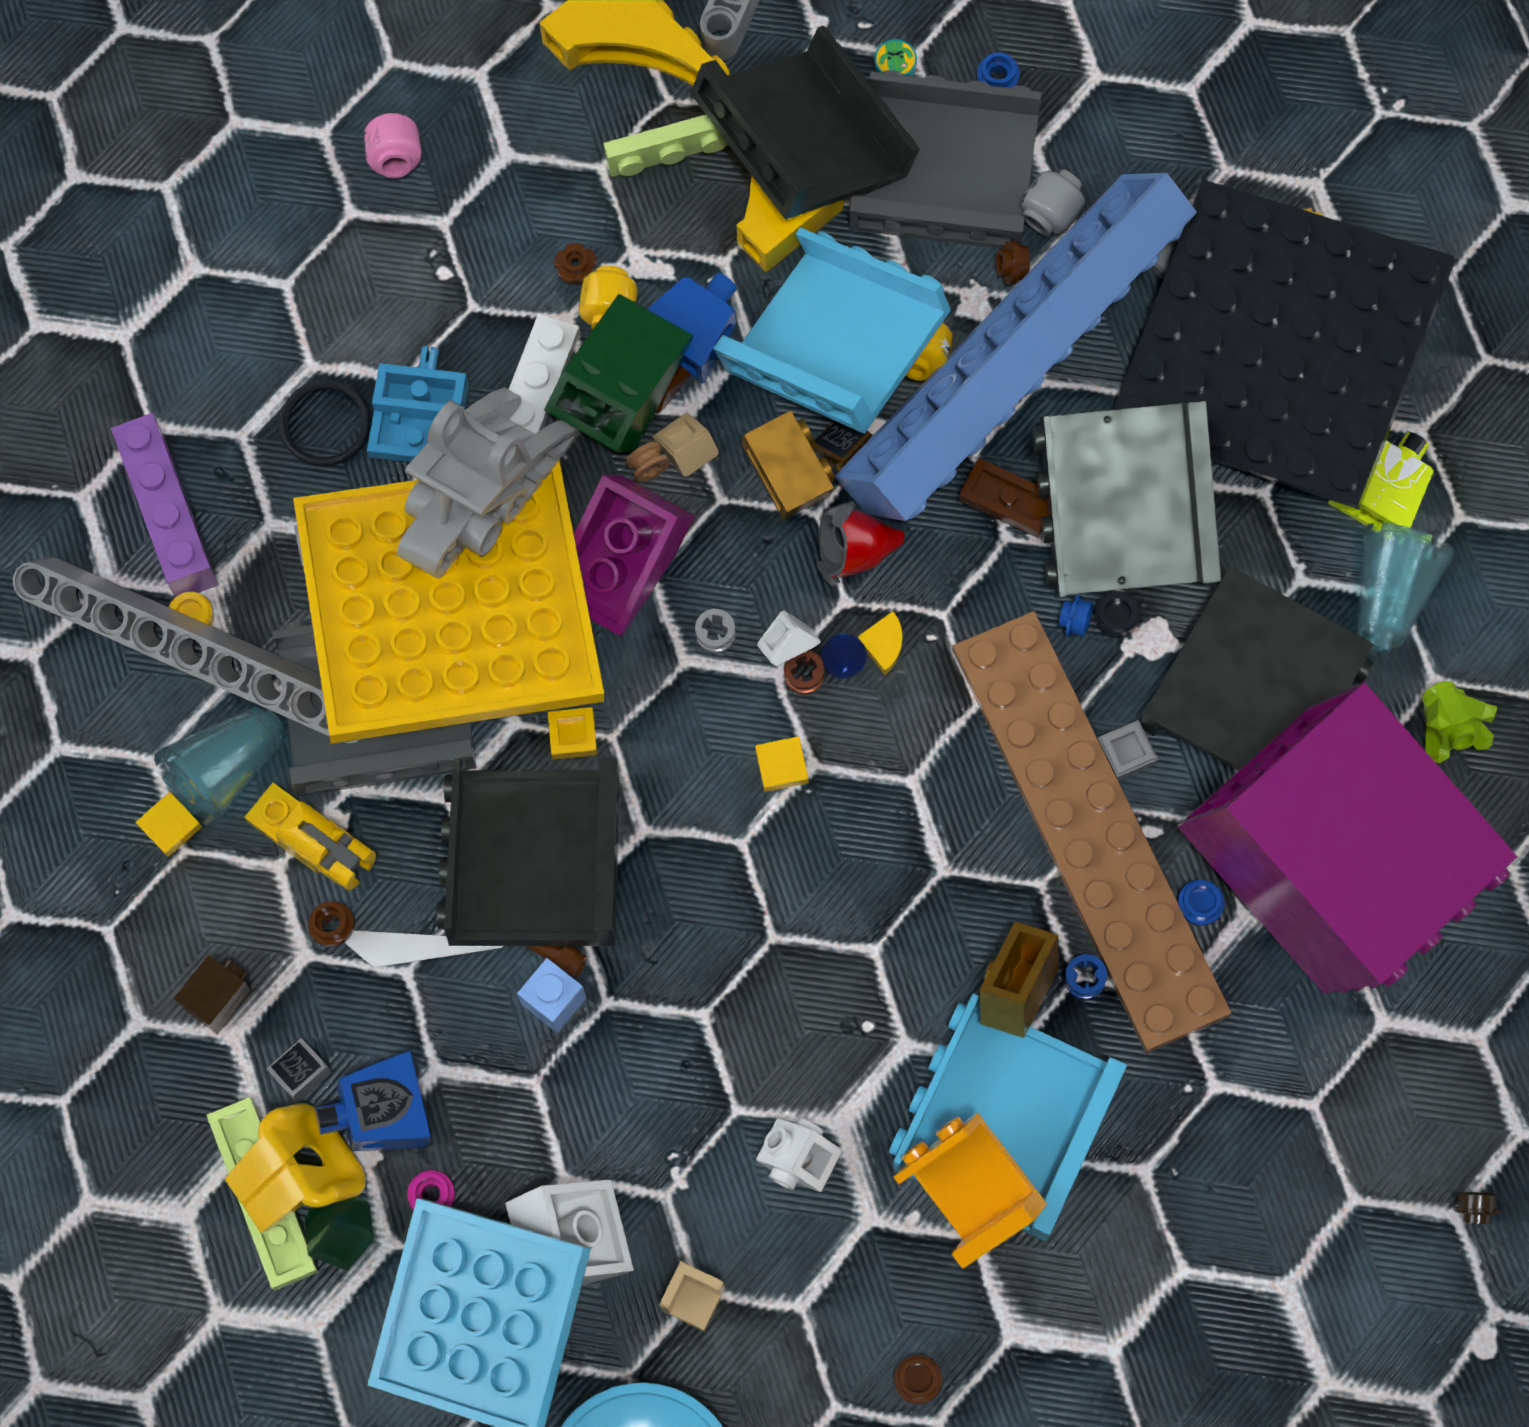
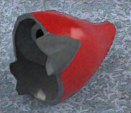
M854 501L830 507L825 510L820 523L819 548L822 561L816 560L818 570L830 586H837L840 583L839 578L854 576L876 567L903 544L905 539L904 532L887 526L872 516L855 509Z

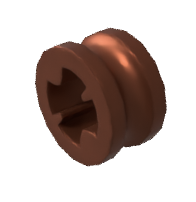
M808 650L785 662L784 678L790 690L797 694L806 695L820 688L824 680V664L818 654ZM806 663V668H809L810 665L814 666L815 669L812 670L811 680L804 682L802 681V676L798 680L794 678V675L797 673L798 664Z

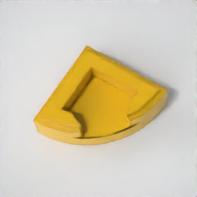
M894 611L857 637V642L884 675L896 664L902 647V629Z

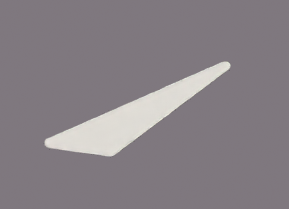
M354 930L350 938L344 942L372 967L503 947L449 946L446 936Z

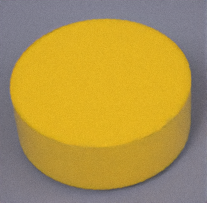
M181 593L169 605V608L209 626H212L214 623V610L208 599L200 593Z

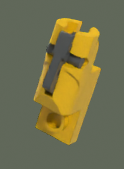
M273 782L244 817L250 825L315 873L321 872L347 891L353 890L360 884L353 872L355 868L359 865L369 872L376 859L375 852L352 837L348 832L327 819L307 803L296 800Z

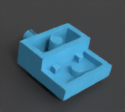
M428 346L421 347L418 368L379 363L372 400L374 414L367 447L369 458L411 462L427 444L430 426L438 412L449 400L460 404L466 410L470 388L466 373L436 370L439 349L431 346L429 351Z

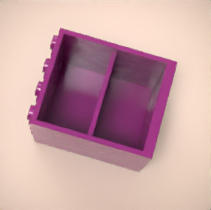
M1365 682L1308 707L1177 826L1323 994L1337 991L1345 993L1350 989L1359 991L1364 987L1373 989L1382 983L1386 987L1392 985L1406 973L1408 967L1405 965V962L1413 954L1418 952L1422 955L1441 940L1442 935L1439 933V930L1450 920L1454 923L1462 920L1476 907V903L1472 900L1484 888L1487 891L1493 890L1510 875L1507 867L1518 857Z

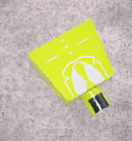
M1407 432L1397 447L1386 441L1360 510L1329 500L1328 504L1401 546L1413 523L1434 471L1429 465L1420 461L1429 448L1428 442L1413 432Z

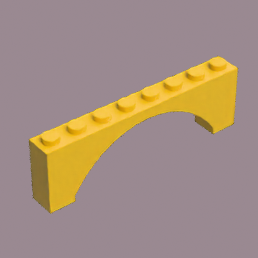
M567 0L539 22L543 44L569 71L577 65L622 63L662 71L693 86L701 64L716 60L725 73L730 76L726 64L716 55L711 57L702 48V43L695 32L689 27L683 29L674 20L671 9L663 0ZM751 175L750 197L745 218L736 225L737 242L765 272H768L801 245L796 236V232L800 227L815 233L843 210V200L785 220Z

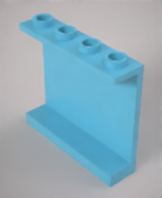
M800 227L796 232V236L805 252L803 258L742 343L722 335L713 349L727 373L865 434L945 320L951 308L943 293V286L933 277L928 275L919 277L907 272L904 267L895 261L887 260L885 263L873 258L861 247L852 246L849 248L837 243L827 233L819 231L815 234Z

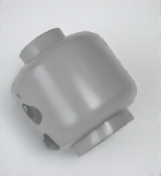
M1061 170L1059 174L1053 171L1041 172L1021 198V206L1024 210L1022 216L1025 217L1024 221L1032 229L1045 236H1049L1051 233L1061 234L1066 232L1085 207V198L1079 190L1082 187L1080 180L1066 170Z

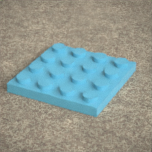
M417 1198L368 1386L494 1427H545L591 1248L427 1199Z

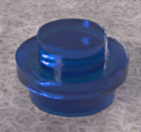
M849 634L836 635L830 638L824 645L822 661L824 668L832 676L840 679L852 678L858 675L865 667L867 660L864 644L855 636Z

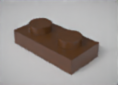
M978 458L959 494L960 502L1037 538L1041 534V517L1048 516L1047 499L1039 498L1037 484L981 458Z

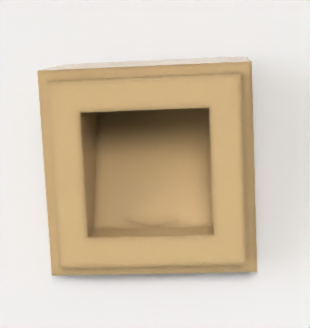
M688 412L653 436L654 441L661 444L663 453L669 457L671 463L684 477L691 475L718 455V449L710 432Z

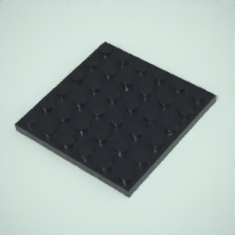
M1203 179L1192 205L1197 213L1183 228L1113 410L1206 401L1212 461L1360 510L1453 269L1455 258L1446 253Z

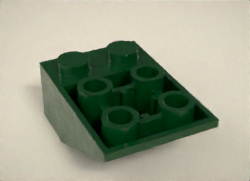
M618 294L563 370L544 410L616 452H633L637 449L694 335L627 297Z

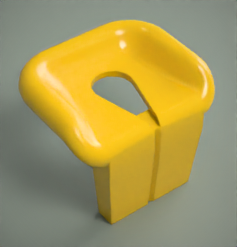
M305 1103L276 1108L265 1115L258 1127L259 1140L248 1150L225 1178V1181L240 1203L244 1205V1209L260 1233L270 1230L303 1205L317 1208L354 1198L362 1193L366 1184L365 1173L360 1162L340 1133L336 1131L320 1135L315 1117V1107ZM302 1147H309L320 1156L323 1165L319 1167L298 1164L293 1155Z

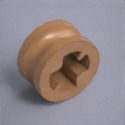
M655 441L644 444L627 457L626 465L629 469L636 470L634 478L637 482L642 483L652 480L669 467L670 459L667 455H661L662 446L659 442Z

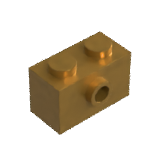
M791 410L744 434L741 443L783 520L829 497L834 488L831 482L835 481L834 473L824 457L818 459L810 446L814 442V438L808 425L802 418L796 420Z
M1014 922L996 959L991 960L985 973L984 983L980 989L981 1025L1025 1038L1058 971V934Z

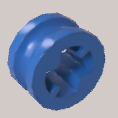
M1083 954L1076 956L1069 962L1065 971L1064 982L1066 989L1078 999L1087 1000L1095 998L1105 986L1107 971L1103 962L1094 955ZM1081 966L1083 971L1086 970L1087 966L1094 969L1093 980L1096 985L1093 987H1089L1088 983L1085 984V987L1077 985L1078 974L1075 969Z

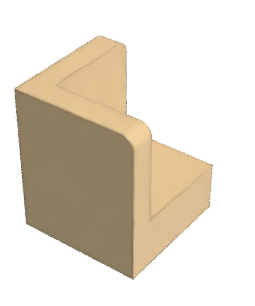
M680 1261L660 1302V1308L662 1312L705 1332L725 1291L724 1282Z

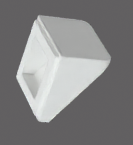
M783 610L764 633L757 646L772 664L778 666L814 648L821 640L808 625Z

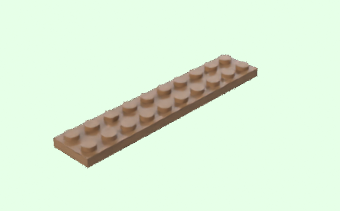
M1035 611L953 645L952 652L1098 956L1106 967L1110 981L1145 1053L1152 1052L1229 1018L1232 1013Z

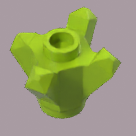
M1451 681L1439 682L1425 691L1422 696L1424 714L1427 718L1425 751L1435 763H1441L1450 757V750L1453 748L1455 750H1463L1473 745L1477 750H1485L1492 746L1494 735L1482 721L1492 723L1497 711L1496 706L1467 696L1464 690L1457 688Z

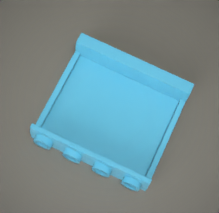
M972 994L967 1006L959 1002L950 1020L948 1028L955 1032L948 1047L939 1044L928 1069L935 1072V1075L928 1089L920 1085L908 1111L916 1115L909 1130L907 1131L900 1127L889 1150L890 1154L896 1156L893 1161V1170L898 1172L905 1165L901 1157L919 1142L924 1140L927 1146H930L939 1140L936 1132L949 1121L959 1116L964 1122L978 1112L1046 1201L1047 1205L1034 1222L1023 1228L1022 1231L1047 1242L1127 1065L1111 1057L1107 1063L1032 1027L1029 1028L1025 1038H1021L981 1025L979 996ZM912 1175V1176L910 1177V1178H912V1179L918 1181L914 1175Z

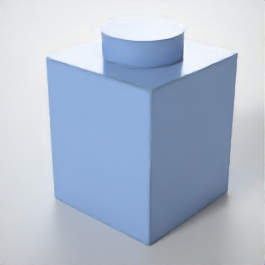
M548 958L544 960L517 993L521 1005L556 1033L561 1030L586 999L583 986Z

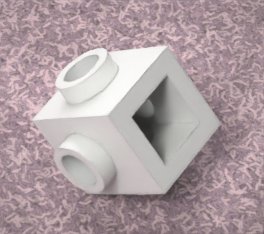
M777 1118L771 1131L765 1138L764 1145L756 1161L771 1170L769 1178L787 1189L794 1190L796 1184L821 1192L842 1150L822 1136L824 1131L820 1127L807 1120L799 1118L797 1123L794 1124Z

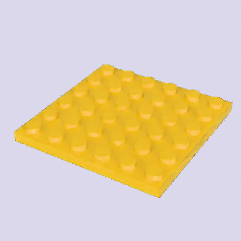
M559 461L546 479L542 480V484L529 501L524 503L525 506L510 523L501 521L502 529L500 535L487 554L480 556L465 547L450 568L440 578L429 575L400 558L397 554L403 535L416 519L407 514L404 509L411 490L419 480L293 498L331 744L604 702V689Z

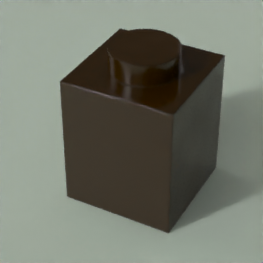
M208 955L173 999L182 1009L218 1035L252 993V990L243 981L247 973L233 961L225 957L220 963Z

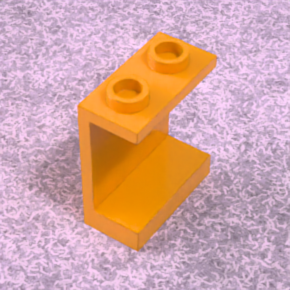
M978 1112L964 1122L959 1116L949 1121L936 1132L939 1140L930 1146H927L923 1140L908 1150L901 1157L905 1165L893 1177L898 1184H901L914 1175L963 1239L951 1253L962 1269L1034 1222L1047 1205L1046 1201Z

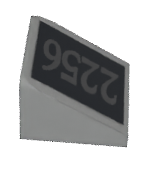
M302 1038L266 1068L296 1103L301 1101L332 1073L329 1067Z

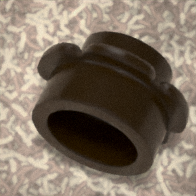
M1458 1192V1206L1453 1207L1455 1212L1463 1213L1462 1222L1491 1224L1492 1215H1499L1501 1213V1209L1497 1208V1194Z

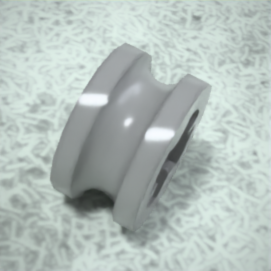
M714 608L706 610L696 620V639L703 650L715 654L722 653L728 650L734 643L736 636L735 624L729 613L722 609ZM713 622L722 623L723 632L726 635L722 638L718 634V640H710L705 627L709 624L713 628Z

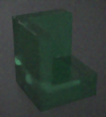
M356 1196L324 1207H312L305 1216L307 1255L349 1271L373 1242L369 1202Z

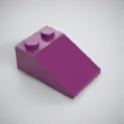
M621 474L602 475L574 533L589 617L594 622L619 636H623L676 556L695 515Z

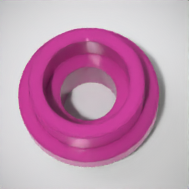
M428 1170L419 1173L413 1178L408 1187V1202L413 1210L417 1198L424 1199V1192L430 1187H436L440 1190V1197L436 1201L437 1203L451 1207L455 1199V1189L451 1180L439 1171Z

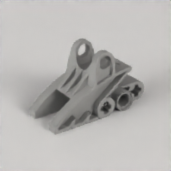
M505 387L491 392L466 410L460 404L449 400L433 420L429 429L427 444L405 469L407 474L419 480L411 490L404 509L407 514L416 519L407 529L399 543L398 556L429 575L440 578L450 568L465 547L480 556L487 554L500 535L502 529L501 521L510 523L525 506L524 503L529 501L542 484V480L546 479L558 463L559 458L566 453L576 440L578 429L559 420L534 434L509 420L521 405V396Z

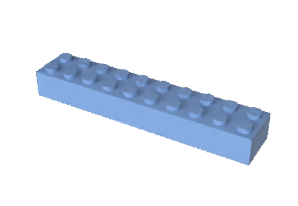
M1168 173L1122 174L950 354L946 363L930 375L835 475L838 482L866 514L903 521L919 515L927 505V498L937 488L945 486L955 477L957 473L956 468L966 457L977 453L985 445V437L992 429L1006 422L1014 414V406L1025 395L1034 392L1044 382L1043 375L1054 364L1060 363L1071 354L1074 342L1082 334L1094 329L1102 320L1101 314L1111 303L1122 299L1131 288L1129 284L1139 273L1145 272L1154 266L1159 259L1158 253L1168 243L1177 240L1181 236L1184 226L1197 211Z

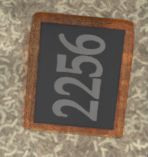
M833 420L810 446L819 456L824 457L831 466L840 471L870 440L872 433L867 430L864 434Z

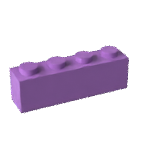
M153 413L112 427L111 431L165 579L172 593L176 597L184 592L200 593L218 586L216 575L172 456Z

